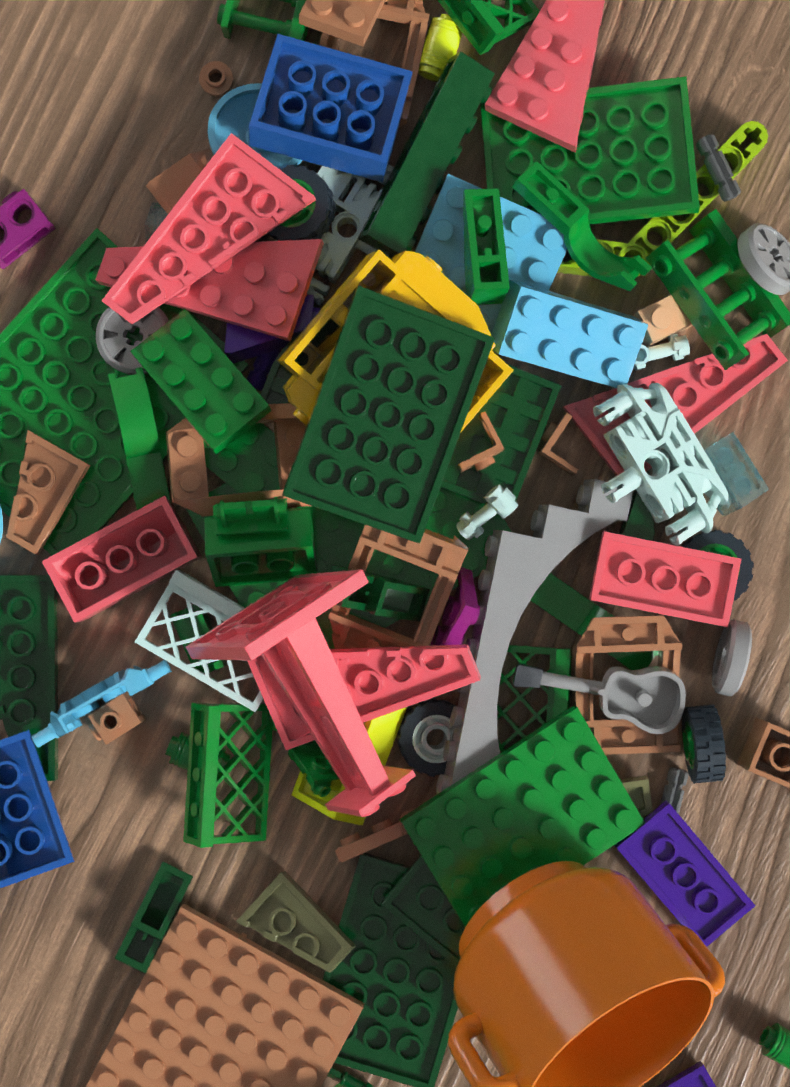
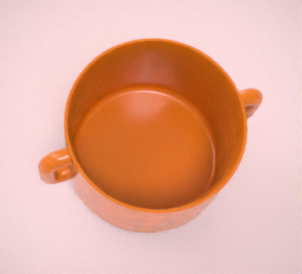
M574 861L550 863L521 875L501 888L478 909L466 925L459 942V955L461 958L455 971L453 988L455 1001L463 1017L455 1022L448 1035V1046L454 1060L471 1087H641L674 1060L696 1036L712 1009L714 998L723 990L725 974L720 963L693 930L682 924L671 923L665 925L636 885L622 873L600 867L586 868ZM477 1038L498 1071L499 1077H494L490 1074L473 1047L471 1039Z

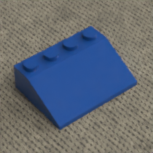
M277 34L249 123V146L383 183L413 71Z
M30 730L0 740V888L75 861Z

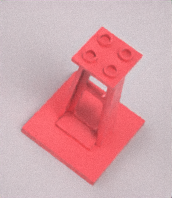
M362 569L295 575L187 645L186 649L192 659L252 661L259 655H262L345 787V790L325 804L327 809L354 816L367 817L375 813L380 807L379 804L386 798L404 791L406 783L416 775L410 769L382 766L316 617L369 583Z

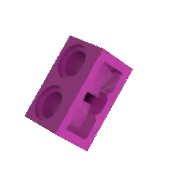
M22 189L20 192L14 191L7 195L2 201V206H0V230H4L5 234L4 239L0 242V268L5 269L56 229L25 189ZM29 209L32 211L29 221L22 224L18 223V216L23 210Z

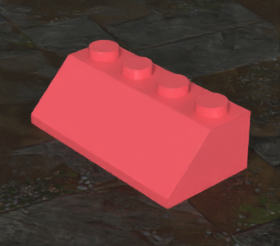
M163 496L43 560L42 563L73 622L76 623L96 615L169 576L176 570H180L202 558V555L187 527L167 497Z

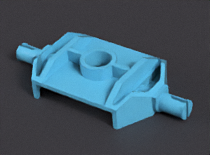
M163 660L149 669H142L133 665V669L127 668L126 671H118L74 698L60 704L61 708L57 714L51 711V723L48 724V727L32 735L35 745L40 748L54 738H60L82 726L83 724L79 718L99 708L98 700L103 698L106 703L127 691L132 696L154 684V681L172 672L168 662Z

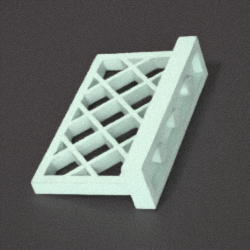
M176 570L135 643L256 712L263 700L260 691L254 701L240 694L237 681L254 676L252 673L236 677L232 660H227L231 678L217 681L210 677L207 663L218 660L201 659V661L187 664L180 659L177 646L193 642L203 636L199 634L195 615L209 612L216 617L217 624L220 625L222 621H226L243 610L244 607L185 572ZM173 592L185 598L189 613L172 618L169 617L166 603ZM191 603L197 605L203 610L194 612ZM163 610L165 619L156 621ZM190 617L195 637L176 642L171 622ZM166 623L171 643L157 646L146 640L153 626ZM172 647L174 655L163 649ZM203 665L205 673L199 671L194 667ZM233 682L235 691L224 684Z

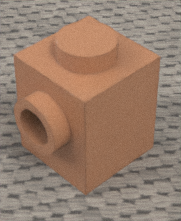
M127 691L88 715L91 721L88 726L93 736L98 741L103 740L107 745L147 719Z

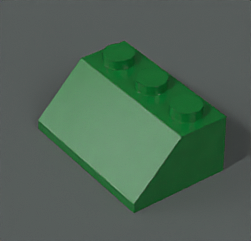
M288 508V531L217 536L216 519L214 517L204 518L205 556L215 587L288 581L295 575L318 573L310 509Z

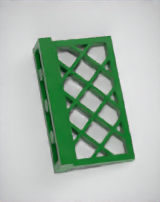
M438 0L479 55L488 52L495 43L533 24L540 12L532 0H504L505 9L491 4V0ZM513 4L520 6L527 16L513 12ZM496 17L504 19V28Z
M509 645L507 652H510L521 664H526L535 654L550 655V667L547 672L571 676L572 648ZM517 653L530 654L523 660ZM516 667L506 676L501 672L500 685L505 682L517 698L504 710L497 703V710L499 712L497 720L503 716L516 731L502 744L498 740L499 750L502 752L506 750L504 746L518 734L522 739L526 737L522 730L536 718L544 725L569 709L570 690L540 685L548 694V703L537 712L524 698L534 687H529L521 694L508 679L515 673ZM521 700L534 716L519 728L506 712ZM546 709L547 721L540 716Z
M191 703L183 842L205 848L213 847V844L266 841L272 722L269 721L270 713L265 703H260L256 710L262 711V725L255 732L246 722L255 712L242 704ZM221 712H230L236 720L226 733L220 727ZM242 727L250 738L238 749L230 739ZM226 745L234 756L222 767L218 762V752ZM256 745L260 749V759L252 767L244 756ZM240 762L248 772L236 784L229 776V773ZM224 779L232 790L220 802L216 797V787ZM254 779L258 783V793L250 801L242 790ZM238 796L246 806L234 819L226 808ZM250 813L256 818L255 833H246L240 826ZM222 814L230 825L221 835H214V822Z

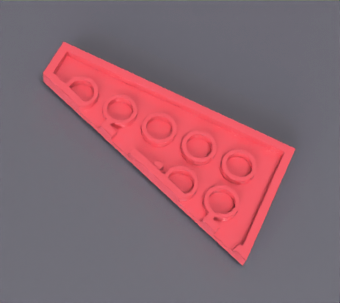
M546 0L487 99L485 111L576 153L605 0Z
M231 133L105 295L102 302L130 324H134L316 201V198Z
M322 239L253 242L164 304L291 341L324 242ZM143 246L106 248L95 280L101 285L112 288Z
M764 334L744 344L749 355L726 371L715 356L710 354L627 383V385L633 388L649 389L651 383L661 384L668 391L695 434L788 360L768 334ZM617 388L563 406L562 408L566 413L572 415V421L613 473L617 476L624 472L623 467L604 438V434L631 417L628 413H625L610 422L609 425L602 426L597 420L608 414V411L596 417L593 413L594 406L618 394ZM645 399V402L652 408L650 400ZM645 461L644 469L647 472L652 467Z
M468 644L330 649L363 723L475 683L481 679ZM259 655L252 661H247L285 750L314 741L315 739L262 655Z

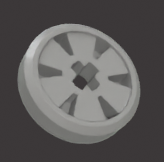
M762 223L751 225L738 238V253L745 270L764 290L775 295L788 293L790 291V243L782 234L768 225Z
M108 307L101 315L96 328V344L102 358L119 372L128 375L136 374L135 368L142 366L130 351L138 346L141 341H136L134 346L129 345L130 340L126 338L127 333H133L136 328H140L139 333L143 335V342L165 325L169 319L157 307L134 324H130Z
M732 619L729 621L728 627H724L721 633L712 669V686L717 694L731 697L737 693L742 685L752 647V630L747 622Z

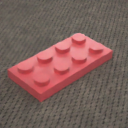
M603 531L589 600L728 627L741 559Z

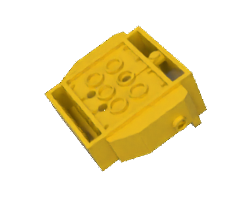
M379 249L367 254L277 360L293 374L282 387L285 390L288 401L296 408L293 415L307 426L348 312V308L343 305V302L356 290L357 286L364 287L491 336L479 306L441 272L442 268L428 256L424 257L420 253L404 251L389 259ZM368 273L373 274L375 277V283L372 286H366L363 283V279ZM331 318L339 326L332 334L326 335L317 347L314 346L310 341ZM495 343L492 345L461 432L513 372V369L492 351L496 346ZM301 352H304L308 357L307 363L303 366L295 362V359Z

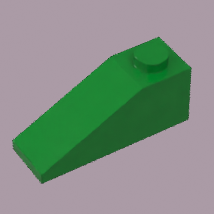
M499 188L464 189V274L466 294L477 305L502 304L510 286Z

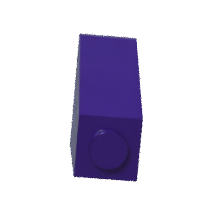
M306 295L291 340L299 335L320 311V307H313L314 295ZM227 323L224 354L234 364L284 348L290 341Z

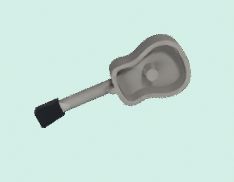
M518 663L513 678L515 687L540 688V685L599 695L600 708L607 717L628 720L640 729L652 734H664L674 729L679 723L685 708L686 691L684 683L672 670L660 666L647 667L640 670H628L619 666L611 667L606 671L602 682L544 672L542 668Z

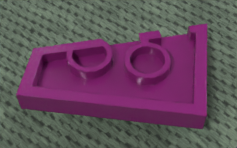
M460 568L457 576L459 586L455 595H450L442 615V626H437L430 646L462 645L469 625L476 623L480 613V606L477 603L472 570Z

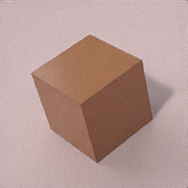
M756 718L737 765L790 788V731Z

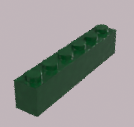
M461 51L448 60L357 239L376 250H381L391 259L396 254L411 251L417 238L413 234L418 224L422 225L428 218L432 210V206L429 203L433 195H437L441 191L447 177L444 173L449 163L452 165L462 151V146L459 144L464 134H469L476 124L478 117L474 114L479 104L483 105L489 98L493 89L489 84L495 73Z

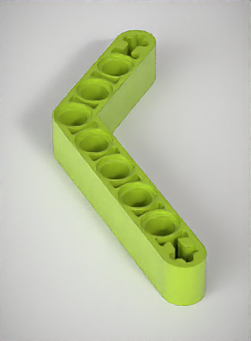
M746 122L718 149V151L722 150L726 160L732 165V173L734 175L732 180L756 157L767 143V130L759 122ZM748 137L752 138L753 142L741 152L738 147ZM704 164L696 172L697 183L707 186L709 196L699 195V213L685 214L686 219L684 221H677L672 216L652 218L629 243L599 239L597 241L605 249L618 256L625 257L629 255L634 257L639 255L647 262L645 258L660 246L652 245L647 239V233L651 231L657 232L662 237V243L669 240L672 244L719 195L718 189L720 187L714 184ZM573 259L567 262L562 261L557 273L592 277L583 271Z

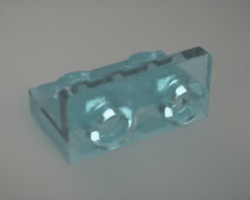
M734 432L704 449L728 492L726 504H718L717 506L722 516L743 508L769 490Z

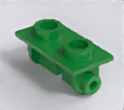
M277 496L270 500L228 503L220 500V503L213 505L217 536L288 531L287 498L278 499Z
M314 740L289 749V758L294 760L302 774H307L306 780L310 784L313 794L320 797L327 796L331 792L330 786L332 781L339 780V777L316 741Z

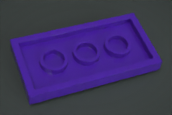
M666 800L643 819L645 823L639 829L616 843L615 847L682 925L693 930L703 943L709 946L756 905Z

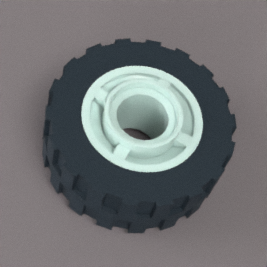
M430 698L427 701L417 703L414 707L411 706L403 717L397 733L398 747L407 764L417 772L425 773L431 777L440 774L444 775L447 761L443 759L444 746L447 740L452 741L454 727L450 725L452 709L456 705L447 700ZM433 729H440L444 732L443 741L435 746L429 745L426 741L427 734Z

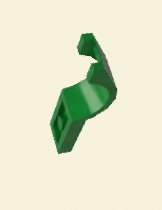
M537 161L513 184L512 188L564 235V243L571 258L583 271L593 278L631 291L637 284L634 279L639 274L645 276L652 269L639 255L631 258L622 257L605 249L597 241L590 229L588 221L589 209Z
M142 367L135 368L136 374L119 378H116L114 372L107 373L119 421L136 510L163 496H166L171 503L160 453L155 418Z
M551 573L530 600L581 636L584 634L592 618L615 617ZM659 651L608 652V654L629 670H640L647 668L654 657L658 656Z

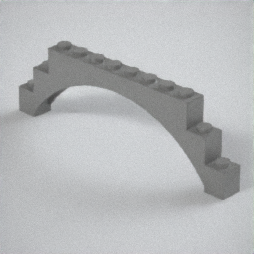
M597 479L584 480L576 495V504L579 505L578 511L553 505H539L538 510L534 511L531 519V530L534 531L533 537L504 530H493V535L487 538L485 545V556H488L486 569L481 571L478 579V590H481L478 604L480 606V613L474 624L472 638H468L466 641L481 679L457 689L460 692L458 706L453 707L450 717V725L454 727L452 741L447 740L444 746L443 759L447 761L444 775L440 774L438 778L437 794L500 754L497 735V702L500 677L510 640L522 613L546 577L574 548L597 531L615 521L627 522L633 491L620 498L616 503H611L606 496L616 491L617 488L603 494L601 485L606 481Z

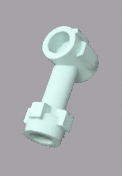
M670 335L668 343L651 347L641 345L633 369L635 371L642 370L646 367L648 361L672 356L674 361L684 359V356L690 354V346L686 335Z
M500 484L496 485L485 495L484 499L488 503L474 515L466 512L460 517V521L456 525L459 533L467 540L474 536L478 538L484 532L481 526L498 513L504 519L517 508L516 497L507 487L504 489Z

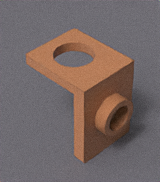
M485 411L480 413L479 419L493 447L458 464L457 467L460 473L473 466L476 471L495 463L493 456L504 450Z
M566 413L558 425L551 422L541 437L546 443L538 454L573 476L579 469L550 451L572 418V415Z

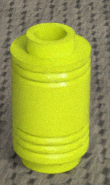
M441 14L440 17L432 18L420 60L418 74L435 82L439 80L448 60L456 55L463 34L448 14Z

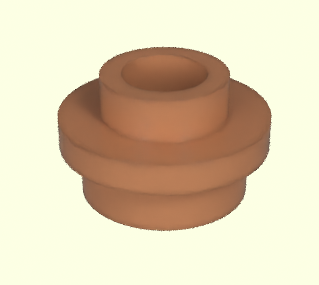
M212 61L201 69L199 82L207 94L222 96L231 89L233 74L225 63ZM214 73H219L222 75V78L219 82L214 83L210 81V76Z

